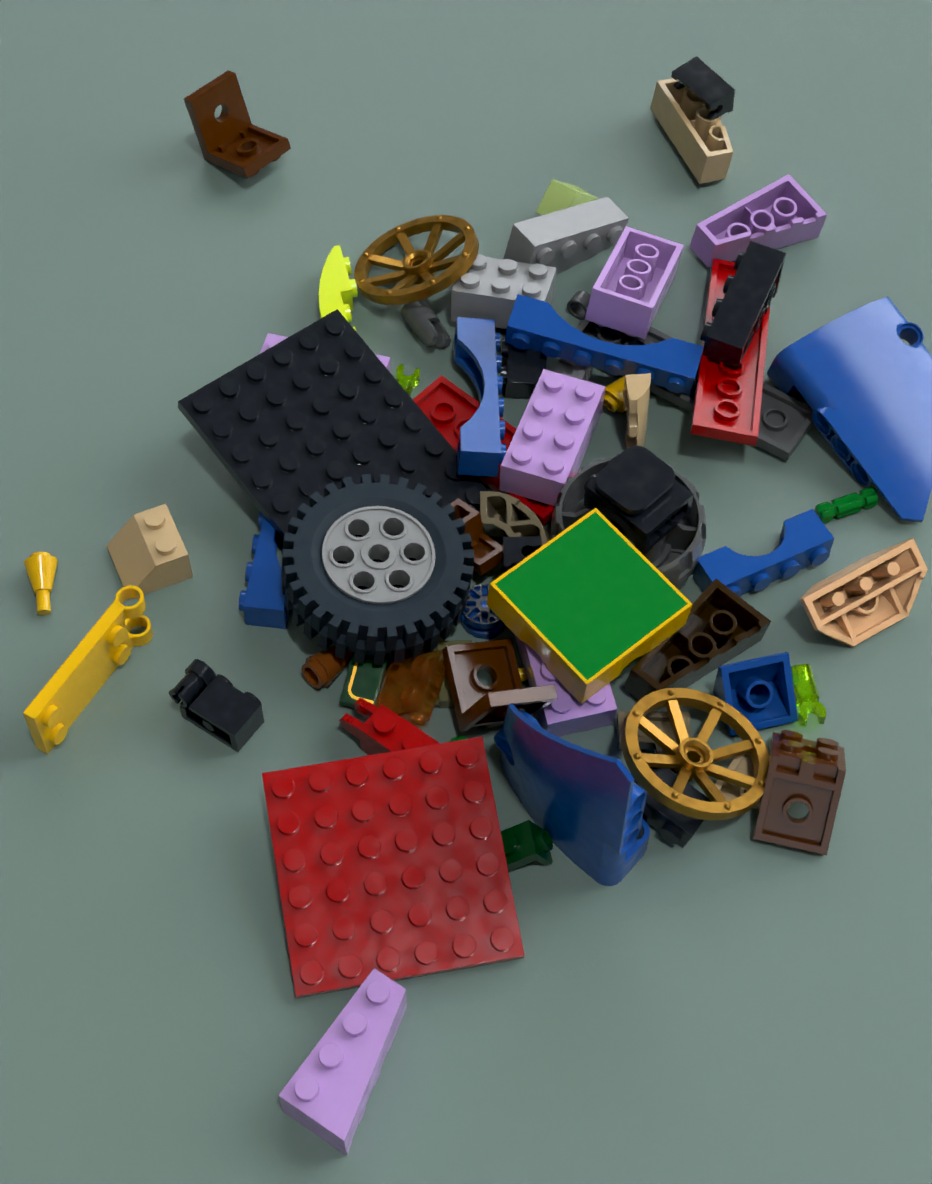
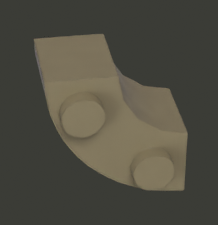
M480 491L482 526L490 536H541L542 546L551 540L550 535L536 514L520 502L519 499L501 492Z

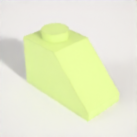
M552 179L536 212L545 215L598 198L575 185Z

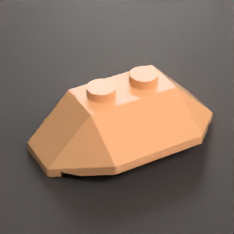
M914 538L868 555L814 584L800 600L815 631L853 647L909 615L918 594L921 580L924 579L928 569Z

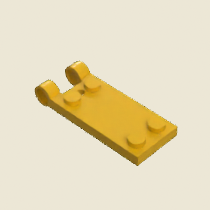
M129 585L118 590L114 602L23 712L37 749L49 754L55 745L61 744L68 733L69 727L119 665H123L128 660L134 646H144L151 641L153 630L149 618L142 615L146 609L144 594L139 587ZM129 598L139 599L133 606L122 605ZM134 627H146V630L141 634L130 633Z

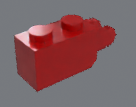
M359 698L353 706L361 716L367 719L365 723L347 713L339 720L344 729L360 740V747L367 755L439 744L438 741L383 704L377 708L363 698Z

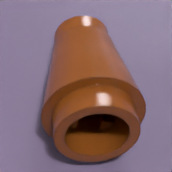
M334 645L328 648L327 651L323 650L307 657L305 664L301 668L302 674L312 687H327L351 661L353 652L347 651L345 659L336 657V646Z

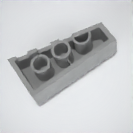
M606 196L514 223L503 259L557 267L556 275L617 244L627 226L629 217Z

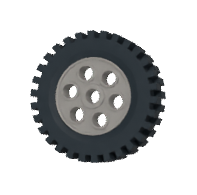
M363 474L360 478V484L355 485L352 477L342 479L341 489L339 490L332 482L325 486L324 498L316 491L309 497V506L305 503L300 505L297 509V518L292 516L288 524V532H285L282 549L281 587L282 594L285 595L286 608L288 612L293 610L292 620L297 627L304 624L303 634L309 640L313 639L317 634L319 635L318 647L327 651L331 644L335 645L336 657L345 659L347 651L355 653L354 662L364 664L365 655H374V665H384L385 655H392L393 663L395 664L403 662L405 651H409L412 659L422 656L424 644L431 651L438 646L439 636L445 640L451 634L452 626L458 625L461 620L462 611L465 610L474 568V549L470 550L472 539L470 533L464 534L466 524L462 518L454 520L456 510L450 503L441 508L443 497L438 493L434 492L430 498H427L426 486L418 483L414 490L409 489V479L399 477L398 485L389 484L390 475L380 474L379 483H371V474ZM407 558H416L418 561H411ZM374 559H379V560H382V561H384V562H375V561H373V560H374ZM337 561H346L348 563L340 564ZM398 584L404 586V588H396L392 585ZM358 586H365V587H368L369 589L362 590V589H359V588H357V587H358Z

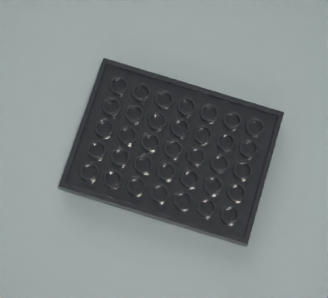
M338 309L178 401V409L282 540H284L285 532H288V524L292 516L297 518V509L302 503L309 506V497L316 491L324 498V488L332 482L338 490L341 489L342 479L352 477L354 485L360 484V478L363 474H371V483H379L380 474L390 475L389 484L398 485L399 477L409 479V489L414 490L418 483L426 486L427 498H430L434 492L442 496L441 508L459 498L478 512H480V491H488L476 476L457 475V452ZM407 558L411 561L416 560V558ZM374 559V560H373V561H375V562H384V561L379 560V559ZM337 561L340 564L348 563L346 561ZM358 586V587H357V588L362 589V590L369 589L368 587H365V586Z

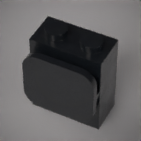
M631 446L621 454L616 455L598 474H593L587 480L584 486L583 506L590 510L597 508L627 539L635 544L637 549L645 554L690 514L694 494L675 480L674 470L645 447Z

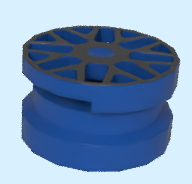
M479 584L471 587L465 610L462 611V627L475 638H494L507 627L486 605L490 584Z

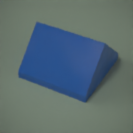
M788 652L718 667L713 689L714 696L742 713L756 730L798 721ZM725 723L728 734L730 736L737 735V733Z

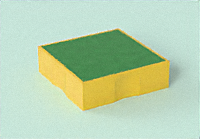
M594 508L491 582L486 603L521 641L529 645L541 657L547 669L580 704H583L618 677L623 669L633 660L649 653L686 624L693 605L597 508Z

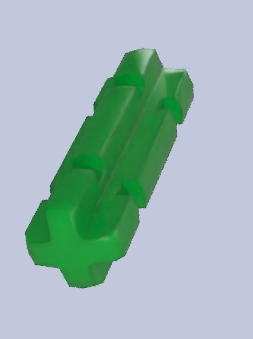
M869 487L860 490V494L854 492L833 499L831 504L828 501L817 504L815 506V513L823 523L832 521L833 516L837 519L859 512L861 507L868 509L876 506L878 495L873 488Z

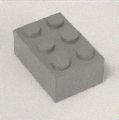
M477 254L469 270L452 287L451 320L456 321L457 317L494 319L495 327L507 329L517 294L548 302L551 306L553 305L557 267L517 262L512 259H497Z

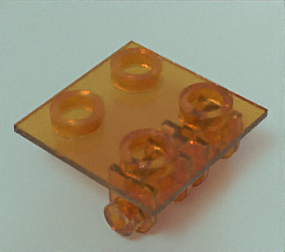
M438 650L422 654L415 659H412V657L407 658L401 663L394 664L392 662L386 672V680L380 695L377 697L375 706L378 708L383 704L399 716L409 714L412 717V723L423 726L431 718L434 708L433 704L437 702V695L440 693L444 678L447 675L445 662L440 660L442 651Z

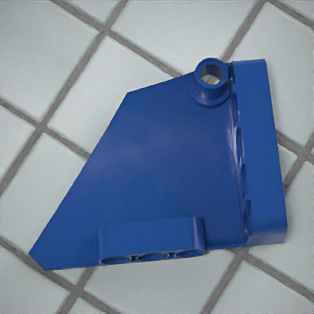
M884 297L825 324L784 348L774 358L767 371V376L779 391L787 395L797 390L801 393L813 409L811 415L815 426L862 486L867 487L873 483L900 520L922 522L932 489V356L922 343L924 335L921 328L914 323L908 322L890 298ZM901 339L906 340L910 345L905 344Z
M511 703L504 718V726L495 734L494 742L501 750L500 762L512 789L535 823L548 831L555 846L575 865L603 886L617 885L643 857L647 850L650 828L643 819L647 791L634 783V777L619 758L591 751L549 733L540 726L534 717L525 711H519Z

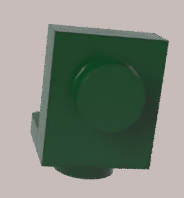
M527 820L501 831L508 872L536 860L545 866L553 863L550 851L553 849V842L546 829H542L532 821Z

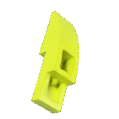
M340 245L332 248L322 270L319 284L320 319L338 309L348 322H352L351 311H354L353 298L358 297L355 279H349L348 276L352 275L349 257H343Z

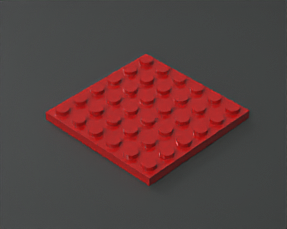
M482 736L262 773L296 999L359 988L374 968L391 980L399 981L524 958L525 954Z

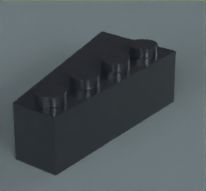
M750 241L746 252H739L734 265V269L737 271L734 276L728 275L723 288L725 296L723 299L718 298L712 311L714 320L712 324L706 322L700 337V340L705 342L702 355L739 368L752 342L754 332L757 333L763 315L767 313L770 307L772 297L775 298L778 292L786 257L785 252Z

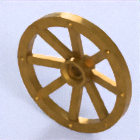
M433 215L403 223L377 238L362 253L354 270L356 284L366 299L377 304L400 305L428 298L451 286L469 270L478 254V238L471 224L456 216ZM443 230L458 233L434 253ZM431 231L425 248L414 250L408 237ZM398 242L406 253L402 261L381 256L387 249ZM465 242V246L460 255L444 259L458 246ZM372 265L397 271L368 278ZM446 269L444 272L434 277L435 272ZM400 281L391 289H382L376 287Z
M666 688L645 695L629 712L621 732V747L624 759L630 772L642 788L666 807L697 819L726 820L749 811L763 795L769 766L767 747L753 724L730 704L702 691L688 688ZM666 706L677 744L644 716L657 708ZM679 706L693 707L709 713L697 738L688 736ZM719 719L732 728L742 739L741 742L713 750L707 744ZM638 729L670 755L641 753L638 743ZM750 753L754 767V777L712 763ZM650 767L674 768L678 776L672 788L664 783ZM708 776L749 789V791L736 799L727 801ZM688 780H695L711 802L694 799L682 794Z

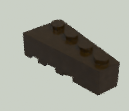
M715 579L693 603L686 624L652 651L646 653L631 669L624 689L640 700L645 695L660 689L687 688L719 666L760 642L771 621L719 580Z

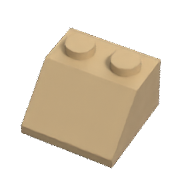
M166 503L134 514L106 545L123 587L129 585L137 586L144 595L193 578L188 552Z

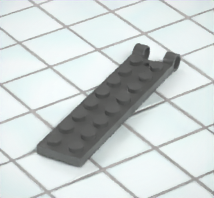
M577 291L567 303V308L571 315L583 320L577 327V330L604 342L620 345H646L673 338L653 327H650L645 339L631 337L624 332L609 327H601L594 322L585 320L591 296L585 291ZM698 369L690 395L673 393L667 390V388L650 384V392L693 413ZM763 383L759 434L756 446L788 461L814 424L811 406Z

